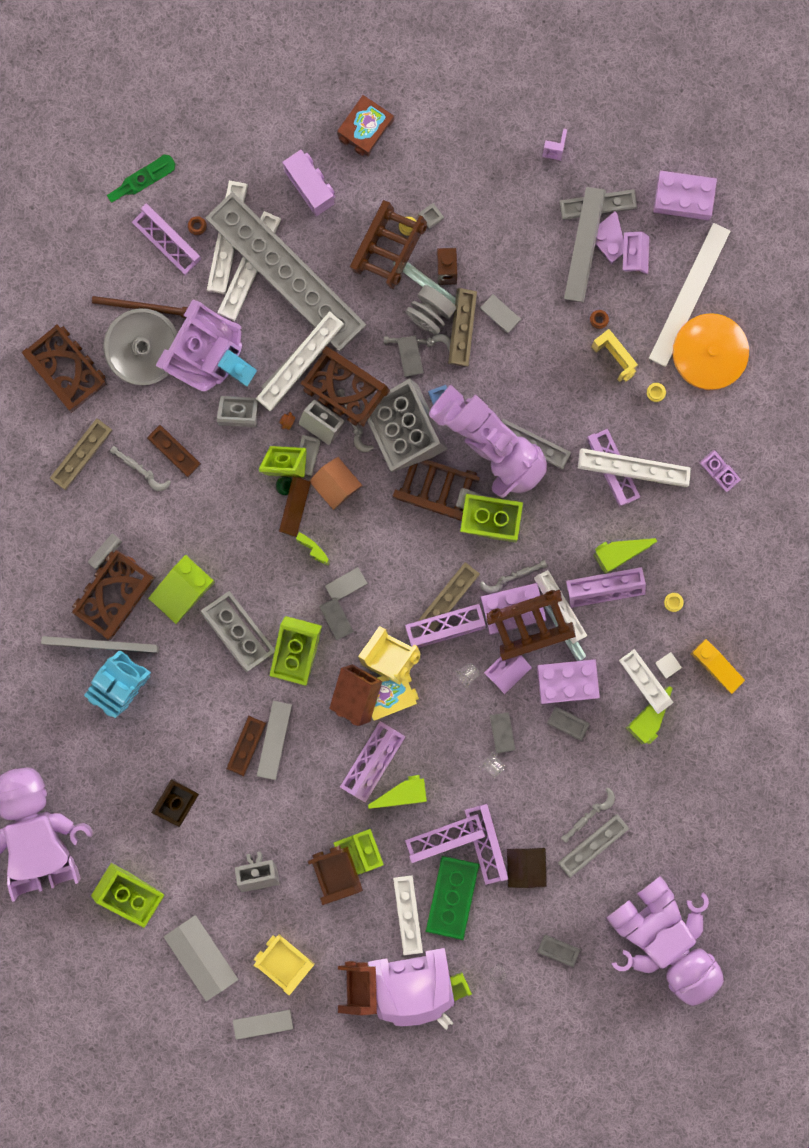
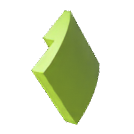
M299 532L296 541L312 549L310 552L311 558L328 566L330 562L323 550L314 541Z
M371 829L333 843L334 847L340 845L341 849L348 847L358 875L384 865Z

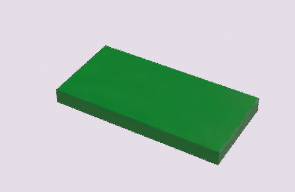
M446 856L441 857L425 932L464 940L480 864Z

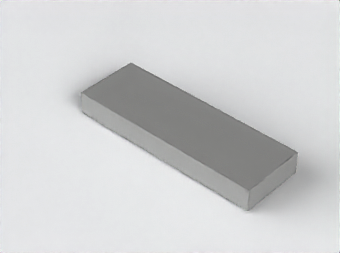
M290 1009L233 1020L236 1040L294 1029Z

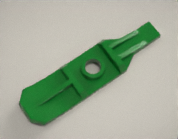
M164 154L157 160L126 177L122 185L107 194V197L112 203L124 195H135L175 170L176 163L170 155ZM139 176L145 178L143 182H138Z

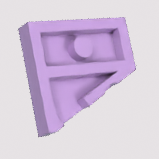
M616 211L599 224L595 243L611 264L623 255L624 239Z

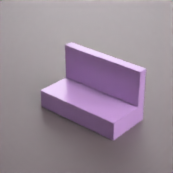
M563 129L560 143L545 141L542 157L561 161L567 129Z
M644 232L624 233L623 271H641L644 274H648L649 236Z
M522 655L504 661L500 657L484 674L505 694L532 667Z

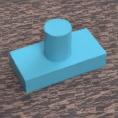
M230 350L226 351L217 365L245 386H248L257 372L255 368Z

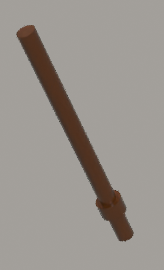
M92 296L93 304L129 309H151L159 313L179 315L181 318H186L184 314L188 307L184 306L177 308Z

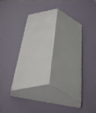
M230 591L200 611L246 673L275 652V649ZM227 597L231 600V602L238 609V611L241 613L244 619L248 622L251 628L255 631V633L258 635L261 641L268 648V653L258 642V640L255 638L252 632L248 629V627L245 625L242 619L238 616V614L235 612L232 606L228 603V601L226 600Z
M196 915L164 936V939L205 1001H208L239 980Z

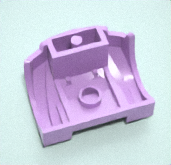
M192 300L184 314L186 320L169 350L165 349L156 366L198 390L207 391L216 384H221L228 376V373L217 365L227 350L239 356L242 348V343L240 342V329L242 328L239 324L210 310L201 302Z
M445 948L425 951L426 956L390 963H388L387 958L368 962L369 966H376L377 1015L380 1020L393 1022L395 1026L421 1025L440 1018L442 1013L450 1009L451 1006L453 1007L454 998Z

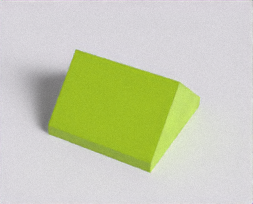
M270 446L259 467V472L269 476L304 478L307 450L306 448Z

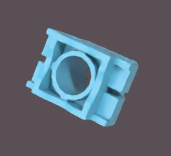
M119 650L113 657L107 659L105 664L99 669L91 682L92 685L88 688L89 691L84 696L88 698L91 704L102 708L106 715L116 718L128 708L133 698L139 693L140 687L144 686L149 679L151 672L132 662L128 655Z

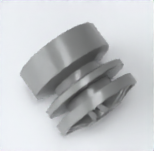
M424 285L417 294L422 304L412 301L411 305L413 308L408 307L406 314L422 329L438 335L440 332L438 326L444 327L445 325L440 316L449 319L457 307L439 291Z

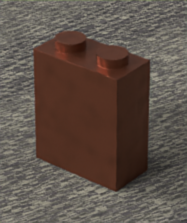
M353 664L342 667L329 709L336 712V715L350 720L353 725L361 726L369 723L382 681Z

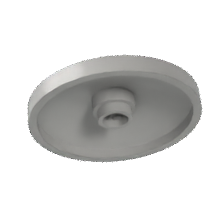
M142 308L126 311L112 321L105 333L103 351L106 362L112 372L125 382L135 385H150L159 382L167 377L169 373L157 367L156 364L165 349L169 350L178 333L173 324L157 311Z

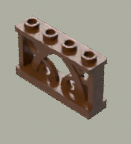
M56 324L50 331L21 353L72 413L107 385L104 381L106 376L100 369L96 371L92 367L95 363L88 355L85 357L80 352L82 347L76 340L72 342L68 338L71 335L64 326L60 328ZM53 337H61L63 345L58 346L56 341L54 344L55 350H51V339ZM45 344L47 351L34 356L33 353ZM68 344L72 347V349H73L76 353L71 352V351H66L67 348H68ZM55 357L75 360L74 380L67 376L52 378L57 369ZM48 358H51L53 362L51 368L45 367V364L50 362ZM82 361L89 369L83 370ZM92 375L95 379L92 387L86 388L80 385L81 381L89 383L90 381L86 380V376ZM66 380L71 382L72 385L68 384L66 388H63L61 383ZM78 388L85 392L74 402L71 401Z
M326 346L322 351L321 357L305 379L301 381L300 384L304 387L303 391L311 397L313 395L319 398L318 401L327 407L328 404L332 406V411L342 417L343 414L347 416V421L354 426L359 424L364 427L366 421L384 396L388 395L390 389L384 383ZM330 360L327 372H323L322 369ZM340 369L344 370V374L342 376L334 375L335 373L338 374V371ZM354 375L352 387L356 394L347 397H337L334 389V380L342 381ZM319 376H325L326 380L321 379L318 381V383H322L323 386L321 388H315L313 384L314 380ZM360 382L364 383V386L360 388L361 392L357 389V384ZM326 391H328L329 397H327V396L324 395L323 393H325ZM375 391H377L374 397L368 403V401L365 398H367ZM362 400L365 409L361 414H354L352 411L353 407L357 406L360 410V403L358 401Z
M119 550L110 552L105 560L107 561L106 565L97 570L94 575L96 579L93 583H88L83 590L85 593L81 599L78 598L72 606L74 608L72 611L74 615L108 640L114 637L156 578ZM121 561L126 564L127 572L125 576H122L123 570L121 567L118 572L114 571L113 567L116 562ZM131 567L144 576L142 580L130 577ZM109 572L111 577L104 579ZM122 582L121 594L126 603L124 605L121 603H111L105 607L103 587ZM127 583H129L127 588L131 587L133 589L131 594L125 592ZM95 592L96 598H90ZM87 603H92L93 608L90 611L98 609L99 613L95 616H88L84 611V607ZM116 607L118 612L116 615H113L112 610L109 613L107 610ZM101 616L108 628L104 629L93 620Z

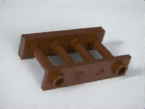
M383 200L350 268L359 275L367 270L387 279L386 284L389 288L394 290L395 286L401 281V274L420 236L427 229L426 220L420 215L417 222L394 213L391 203ZM388 220H393L412 228L413 230L408 239L386 230L385 226ZM383 236L404 245L400 255L378 247L377 242L379 238ZM375 253L396 262L392 271L389 272L370 264L368 260L371 254Z
M430 460L419 462L429 466L421 493L418 496L410 494L411 491L409 490L418 463L409 466L404 484L399 490L395 489L393 499L462 521L464 509L454 506V509L447 507L446 500L455 475L465 478L463 488L470 490L473 481L479 483L480 477L477 476V473L470 470L463 472ZM436 469L447 472V476L439 499L436 502L428 500L429 497L427 496Z
M560 589L556 591L550 590L544 595L501 609L496 608L487 613L488 625L496 624L503 642L500 645L502 661L576 637L573 622L565 623L558 602L562 601ZM550 605L558 626L547 629L539 608ZM532 611L540 632L529 635L521 614ZM514 617L522 638L510 641L503 620Z

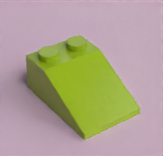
M466 494L460 532L517 543L523 502Z
M656 538L616 541L609 544L604 542L596 547V552L593 556L604 574H607L653 546L657 540Z
M185 555L172 568L148 599L177 624L210 589L215 581Z
M285 616L280 624L269 676L306 686L322 626Z
M670 686L664 689L669 697L673 689ZM649 704L626 729L641 744H651L658 737L656 733L660 729L666 709L657 714L651 704Z
M420 775L408 776V780L403 781L370 803L368 809L427 802L424 778L420 779Z
M111 863L91 894V897L97 904L145 928L164 894L128 871Z

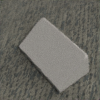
M112 533L90 558L88 563L98 570L105 564V560L110 552H115L122 541Z

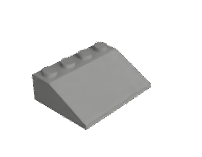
M411 379L392 388L367 420L391 472L433 458L448 449L436 422L429 416V407L418 384Z

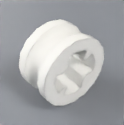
M442 1013V1016L437 1019L446 1030L449 1024H453L452 1020L445 1013Z

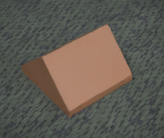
M339 457L324 465L309 480L333 510L363 486Z

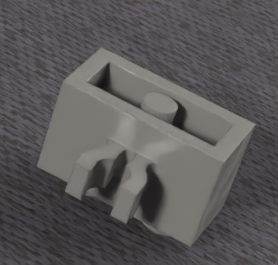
M313 400L303 411L298 424L330 445L340 434L345 421L338 414L329 410L331 408L329 404L327 407H324L316 400Z
M261 851L257 852L256 863H254L250 854H246L247 861L250 864L235 867L237 886L241 892L280 885L276 864L273 860L262 862Z

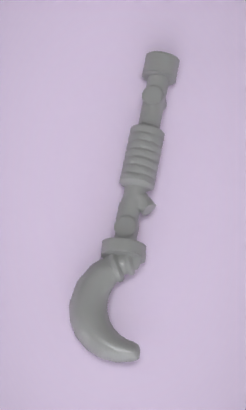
M438 334L432 338L428 337V340L417 339L418 346L420 344H427V347H430L436 342H443L447 345L448 350H450L451 339L446 335ZM384 336V344L398 343L397 339L401 338Z
M343 389L336 391L338 396L345 397ZM352 424L355 429L353 431L355 434V447L361 452H369L374 449L372 445L366 446L362 443V427L359 428L358 425L354 426Z
M115 446L111 448L110 452L113 455L116 454L124 460V463L145 475V479H148V483L153 490L164 491L170 486L171 481L167 480L162 484L157 483L154 480L152 471L149 470L147 472L142 469V464L138 465L135 460L125 456Z
M543 560L540 564L530 568H524L516 571V573L512 572V576H501L495 586H487L482 581L480 582L481 589L487 594L497 593L502 589L503 585H507L506 582L527 576L540 568L544 569L547 567V564Z
M606 788L607 800L603 804H593V809L590 813H585V817H582L566 835L561 837L565 843L569 841V838L576 831L584 827L596 812L599 813L600 810H607L612 807L615 795L610 788Z

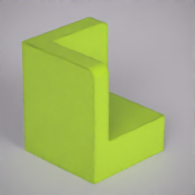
M462 972L450 977L454 1001L467 995H472Z

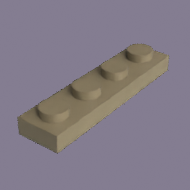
M458 288L456 291L455 306L457 308L453 317L448 364L463 367L469 366L477 291Z
M96 418L50 479L64 490H67L113 430Z
M465 562L418 621L449 613L480 573ZM437 621L432 622L428 629L434 632L441 623Z

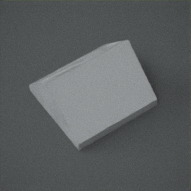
M220 396L217 414L218 425L257 427L258 401L256 398Z

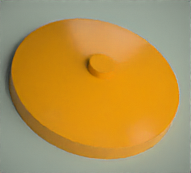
M702 314L692 318L681 327L673 343V360L677 371L685 381L700 389L717 390L732 384L742 375L748 363L749 346L744 332L733 320L720 314Z

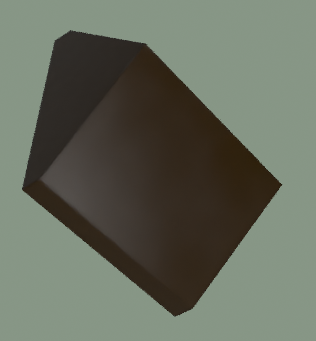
M171 779L151 813L180 827L199 794L175 779Z
M545 848L507 849L508 888L547 887Z

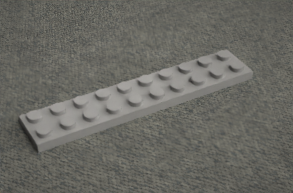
M233 192L205 218L314 328L317 327L329 311L341 320L344 326L330 341L339 352L366 327V324Z

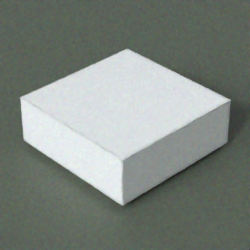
M671 652L655 663L665 679L682 668Z

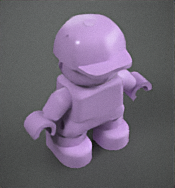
M449 385L432 406L429 416L438 425H447L452 431L467 437L465 443L481 457L491 461V470L494 476H497L493 482L492 491L497 496L504 498L509 492L523 493L529 491L545 475L547 463L540 447L536 444H531L524 437H517L477 395H474L471 399L467 398L464 403L463 395L452 385Z
M33 768L12 769L0 775V816L6 820H15L0 829V854L6 848H8L9 852L7 886L12 902L19 895L38 889L39 892L43 891L40 877L47 874L51 888L74 879L75 884L79 883L81 878L78 868L75 865L74 859L70 856L67 847L59 838L58 832L64 835L70 834V840L74 845L79 840L76 837V831L78 830L84 831L87 837H92V829L87 824L79 823L74 826L71 820L58 813L50 814L49 812L37 814L46 805L47 792L44 788L43 779Z
M659 876L637 893L643 903L647 905L645 909L638 913L636 907L628 900L606 917L620 936L625 937L646 953V955H635V957H632L628 951L623 950L622 954L628 958L627 964L623 967L618 966L616 962L611 964L618 971H626L630 967H634V970L645 973L655 972L659 968H666L670 964L671 967L666 974L669 989L684 1003L691 1006L699 1005L713 997L724 982L721 968L711 954H708L703 949L689 951L703 932V915H701V912L705 911L708 907V897L704 893L701 894L700 897L703 900V905L700 908H695L692 905V901H686L691 914H688L685 924L681 918L676 901L673 900L674 894L662 877Z

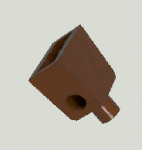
M437 248L438 285H457L456 248Z

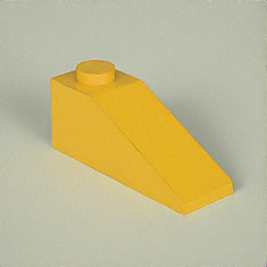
M707 639L703 640L690 653L731 694L745 681Z

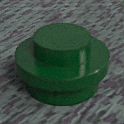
M283 476L277 480L276 490L280 495L289 494L292 479Z

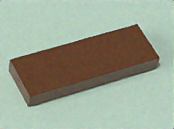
M161 425L147 437L187 477L201 465Z
M293 476L279 532L297 537L311 484L310 481Z
M248 716L227 765V770L241 776L245 775L266 726L265 722Z

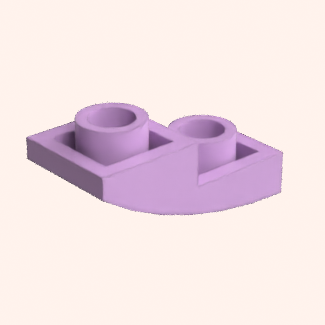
M715 450L699 462L725 492H728L741 480Z

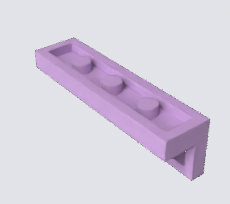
M146 203L141 208L142 212L132 223L186 275L201 260L200 256ZM146 215L151 220V228H142L138 222ZM153 230H161L164 233V241H156L153 238ZM166 243H174L177 246V254H169L166 251ZM180 257H189L193 262L184 269L180 265Z
M608 429L587 437L592 450L620 455ZM606 434L609 441L607 448L601 447L597 439L598 437ZM603 473L619 507L640 498L630 477H625L622 483L617 481L615 475ZM623 487L631 488L635 496L626 499L622 491Z
M642 567L566 581L571 608L645 595L646 592Z
M479 604L405 625L411 647L416 645L418 648L486 629ZM477 609L479 620L470 621L466 619L469 611ZM456 616L461 621L458 626L453 627L447 624L449 618ZM437 621L443 624L440 631L433 632L428 629L432 622ZM418 626L424 629L420 637L413 638L410 628Z
M380 721L340 787L366 803L405 739V736ZM383 728L388 730L383 738H380V733L383 730ZM376 746L374 754L370 755L369 751L372 747ZM366 762V767L363 771H360L361 764ZM355 779L356 783L351 790L348 786Z
M484 804L466 809L465 814L467 818L470 817V812L481 810L483 817L481 824L484 821L485 828L483 827V829L487 831L488 837L484 843L479 840L473 841L485 885L507 880V872L488 805ZM469 821L468 824L471 833L475 832L473 824L478 826L477 823ZM488 839H489V842H490L491 847L488 846V845H486ZM478 843L483 845L481 849H479ZM484 847L492 850L493 856L489 862L481 856ZM493 859L495 860L496 866L491 863ZM483 861L488 864L486 869L484 867ZM490 865L498 870V878L488 880L486 871Z
M477 814L407 839L405 842L410 853L411 863L481 839L486 835ZM476 820L479 828L478 831L471 833L465 830L469 821ZM465 823L464 826H463V828H461V827L458 826V825H461V824ZM452 827L461 830L459 837L456 839L446 836ZM463 831L468 833L467 835L462 836ZM438 834L442 836L441 843L436 846L429 843L431 835ZM419 840L425 843L422 851L414 853L411 842Z

